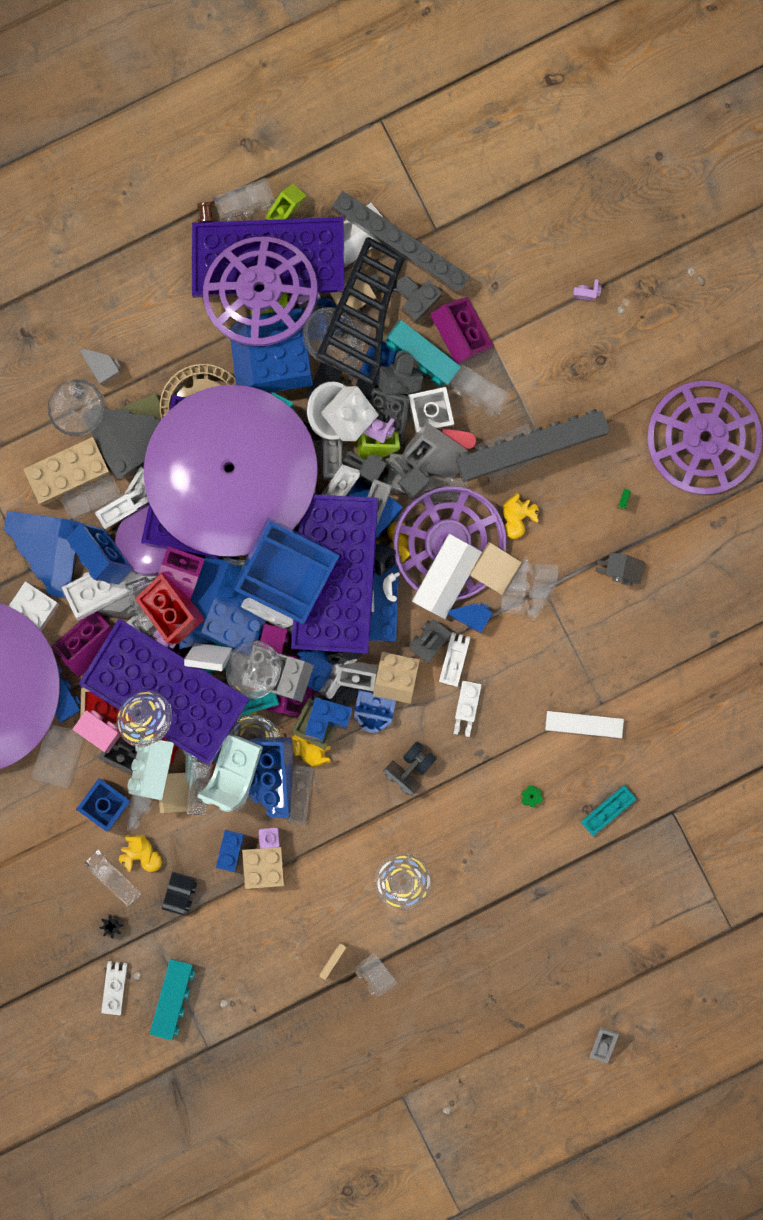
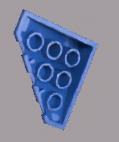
M7 511L4 525L7 535L13 538L16 548L23 558L26 557L31 564L30 568L36 577L42 580L48 594L54 597L66 598L62 587L72 582L77 553L70 548L71 545L67 541V537L81 522Z
M292 737L246 739L263 747L248 796L256 804L260 802L267 809L265 813L271 818H290L293 770ZM221 748L213 760L216 764L218 761Z

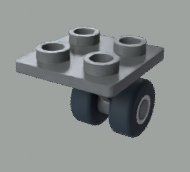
M418 741L403 756L407 763H411L414 760L413 764L406 771L393 760L383 770L386 773L387 779L391 782L395 781L403 793L410 794L411 796L422 785L409 773L419 764L416 770L423 775L437 759L432 753H429L427 756L423 754L421 750L424 746Z

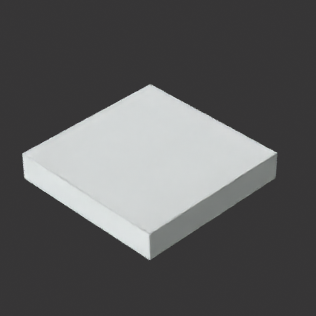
M194 643L184 659V666L222 671L232 655V648Z

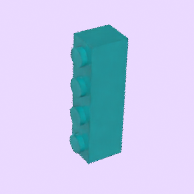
M402 320L396 322L384 339L387 342V347L391 350H397L398 352L408 351L414 357L416 369L420 373L428 374L432 377V382L438 386L442 385L444 387L448 385L461 368V366Z
M172 958L169 960L149 1035L171 1041L174 1037H178L180 1026L177 1024L179 1018H183L185 1007L182 1005L184 999L188 1000L191 988H188L189 980L193 981L196 969H193L194 964Z

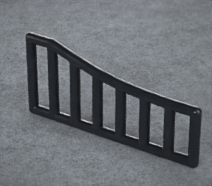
M370 237L365 239L317 353V358L368 385L374 384L381 367L384 324L391 295L405 261L403 257ZM370 246L395 259L396 263L393 269L367 256ZM363 263L390 276L387 286L360 272ZM356 279L383 292L382 302L354 289ZM351 295L379 310L378 321L347 305L349 296ZM343 311L376 328V338L373 339L339 321ZM336 328L374 347V359L335 339L333 334ZM329 344L372 366L369 376L326 354Z

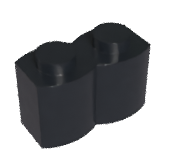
M173 871L162 910L183 916L185 912H189L192 901H189L191 893L195 894L198 884L194 882L195 877Z

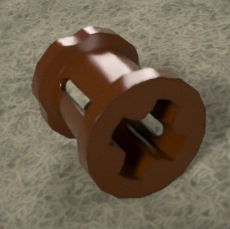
M197 203L200 215L198 222H215L212 211L214 203Z

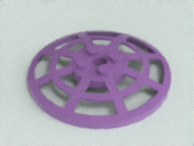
M272 237L244 239L225 249L210 266L203 286L205 309L214 326L229 339L249 346L277 344L296 334L311 317L318 296L316 275L306 256L292 244ZM261 242L260 250L247 252L239 257H236L231 252L242 245ZM269 242L278 243L289 248L297 255L287 260L277 253L267 251ZM225 256L231 263L225 269L221 281L209 283L214 268ZM258 256V264L256 266L247 268L241 262L247 258ZM266 256L274 258L282 264L273 270L265 266ZM303 261L309 272L311 288L299 287L298 275L293 266ZM236 267L241 273L237 282H226L229 273ZM289 270L293 279V286L283 285L279 276ZM258 284L264 285V290L261 292L254 291V288ZM219 290L221 302L226 310L218 319L210 306L209 291ZM225 290H236L239 299L231 306L226 299ZM282 292L292 293L289 303L283 309L278 303ZM298 295L310 296L306 310L295 323L288 313L295 306ZM244 305L252 310V319L242 317L236 311ZM273 308L277 313L273 317L260 320V311ZM232 317L242 324L251 326V338L236 334L227 329L223 324ZM281 319L288 326L287 330L277 335L259 338V326L271 325Z
M695 381L672 390L657 405L648 426V450L656 469L673 486L692 494H717L733 488L752 471L761 451L762 430L758 415L753 406L737 390L719 382ZM711 386L720 388L721 391L718 398H694L689 388ZM683 392L687 402L680 405L671 417L659 414L671 398ZM728 392L740 399L751 415L741 418L736 410L725 402ZM697 403H713L715 406L711 414H701ZM689 407L693 418L687 424L676 420L678 415ZM722 407L731 413L735 421L725 424L718 417ZM656 421L667 424L665 434L667 448L656 452L654 446ZM752 422L755 423L757 435L754 453L744 449L746 440L744 425ZM673 427L683 431V441L672 445L671 438ZM739 428V446L728 442V431ZM704 431L711 435V439L708 442H704L700 438V434ZM686 449L693 456L690 465H686L677 456L676 452ZM725 449L735 453L734 457L727 464L721 465L718 456ZM670 455L673 461L686 471L683 481L680 482L670 475L661 464L660 459ZM740 456L750 460L748 467L743 473L728 483L724 472L730 469L739 460ZM700 459H711L715 469L705 471L696 468ZM693 475L703 477L717 475L721 486L697 488L689 486Z
M442 486L422 493L405 508L395 528L393 549L396 550L395 561L400 573L414 589L418 590L420 585L407 574L406 571L415 565L426 576L428 570L420 562L427 557L434 560L448 534L471 545L470 534L479 530L481 546L480 548L472 547L483 552L487 545L485 526L494 522L496 523L499 536L498 548L505 552L506 533L501 516L485 497L468 488ZM444 491L460 492L457 503L444 502L433 505L430 495ZM468 495L480 501L489 510L491 515L481 520L474 511L464 506ZM423 500L426 510L420 514L413 526L402 525L409 511L418 502ZM454 508L451 519L440 520L437 510ZM461 511L468 514L475 523L465 527L458 522ZM430 515L433 525L427 532L419 530L418 526ZM400 532L409 535V552L411 559L403 564L398 550ZM415 537L425 539V550L417 555L414 547ZM469 576L465 582L467 590L460 592L456 600L470 597L484 589L486 585L481 582L474 585Z

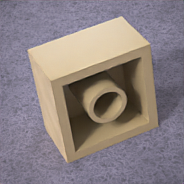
M382 652L373 696L411 704L420 660Z
M282 847L242 850L245 889L285 886Z

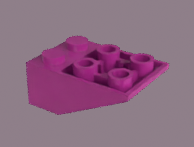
M168 546L157 577L161 573L164 574L190 600L205 559Z

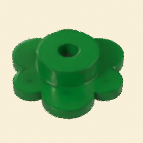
M533 785L527 786L526 790L521 792L523 796L522 804L529 805L532 808L536 804H540L543 801L540 795L541 790L535 789Z

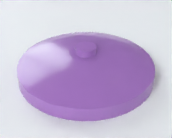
M145 504L123 519L116 533L115 544L132 566V572L142 576H157L167 549L141 544L149 504Z

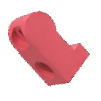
M442 428L443 434L469 451L474 448L476 438L472 433Z

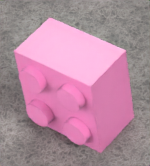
M86 710L72 730L105 753H109L121 736L118 732V727L109 721L107 724L102 721L104 717L94 710L91 713Z

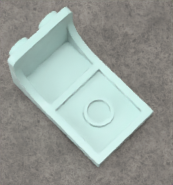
M229 733L221 747L213 776L206 788L198 793V798L202 799L206 804L219 806V809L225 812L233 811L245 804L263 747Z

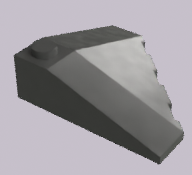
M96 405L94 409L89 410L83 417L107 464L117 479H125L141 466H144L150 438L161 420L156 419V416L141 414L140 416L131 414V411L117 408L111 410L106 409V406Z

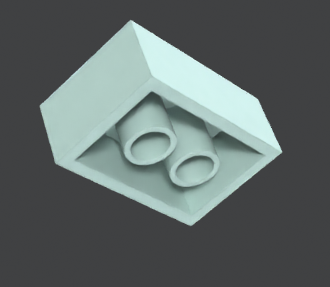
M140 736V740L136 743L135 747L137 751L136 759L133 760L131 767L133 770L132 778L128 781L129 794L162 800L174 743L153 738L144 740L146 737Z

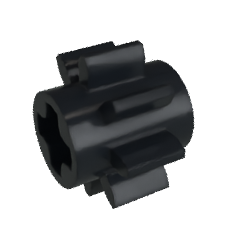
M110 914L109 920L101 919L104 925L99 927V929H104L105 933L103 936L111 934L113 939L114 933L122 934L119 928L124 926V924H119L118 920L120 917L112 919ZM110 921H112V924H116L113 932H111V929H107Z

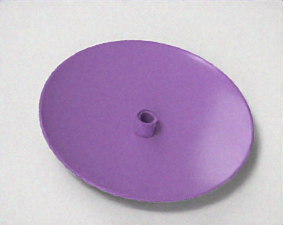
M222 385L207 388L188 396L176 404L157 425L150 438L144 459L146 494L160 523L169 533L185 545L197 551L216 556L230 557L249 554L268 517L294 529L305 515L311 503L317 482L315 448L311 436L300 417L277 397L265 391L242 385ZM227 465L235 467L231 473L225 472Z
M0 603V769L29 754L47 733L58 706L60 679L53 650L41 630L24 614Z

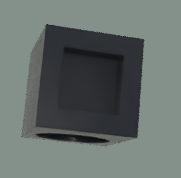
M383 542L378 543L375 549L374 573L380 576L396 564V550Z

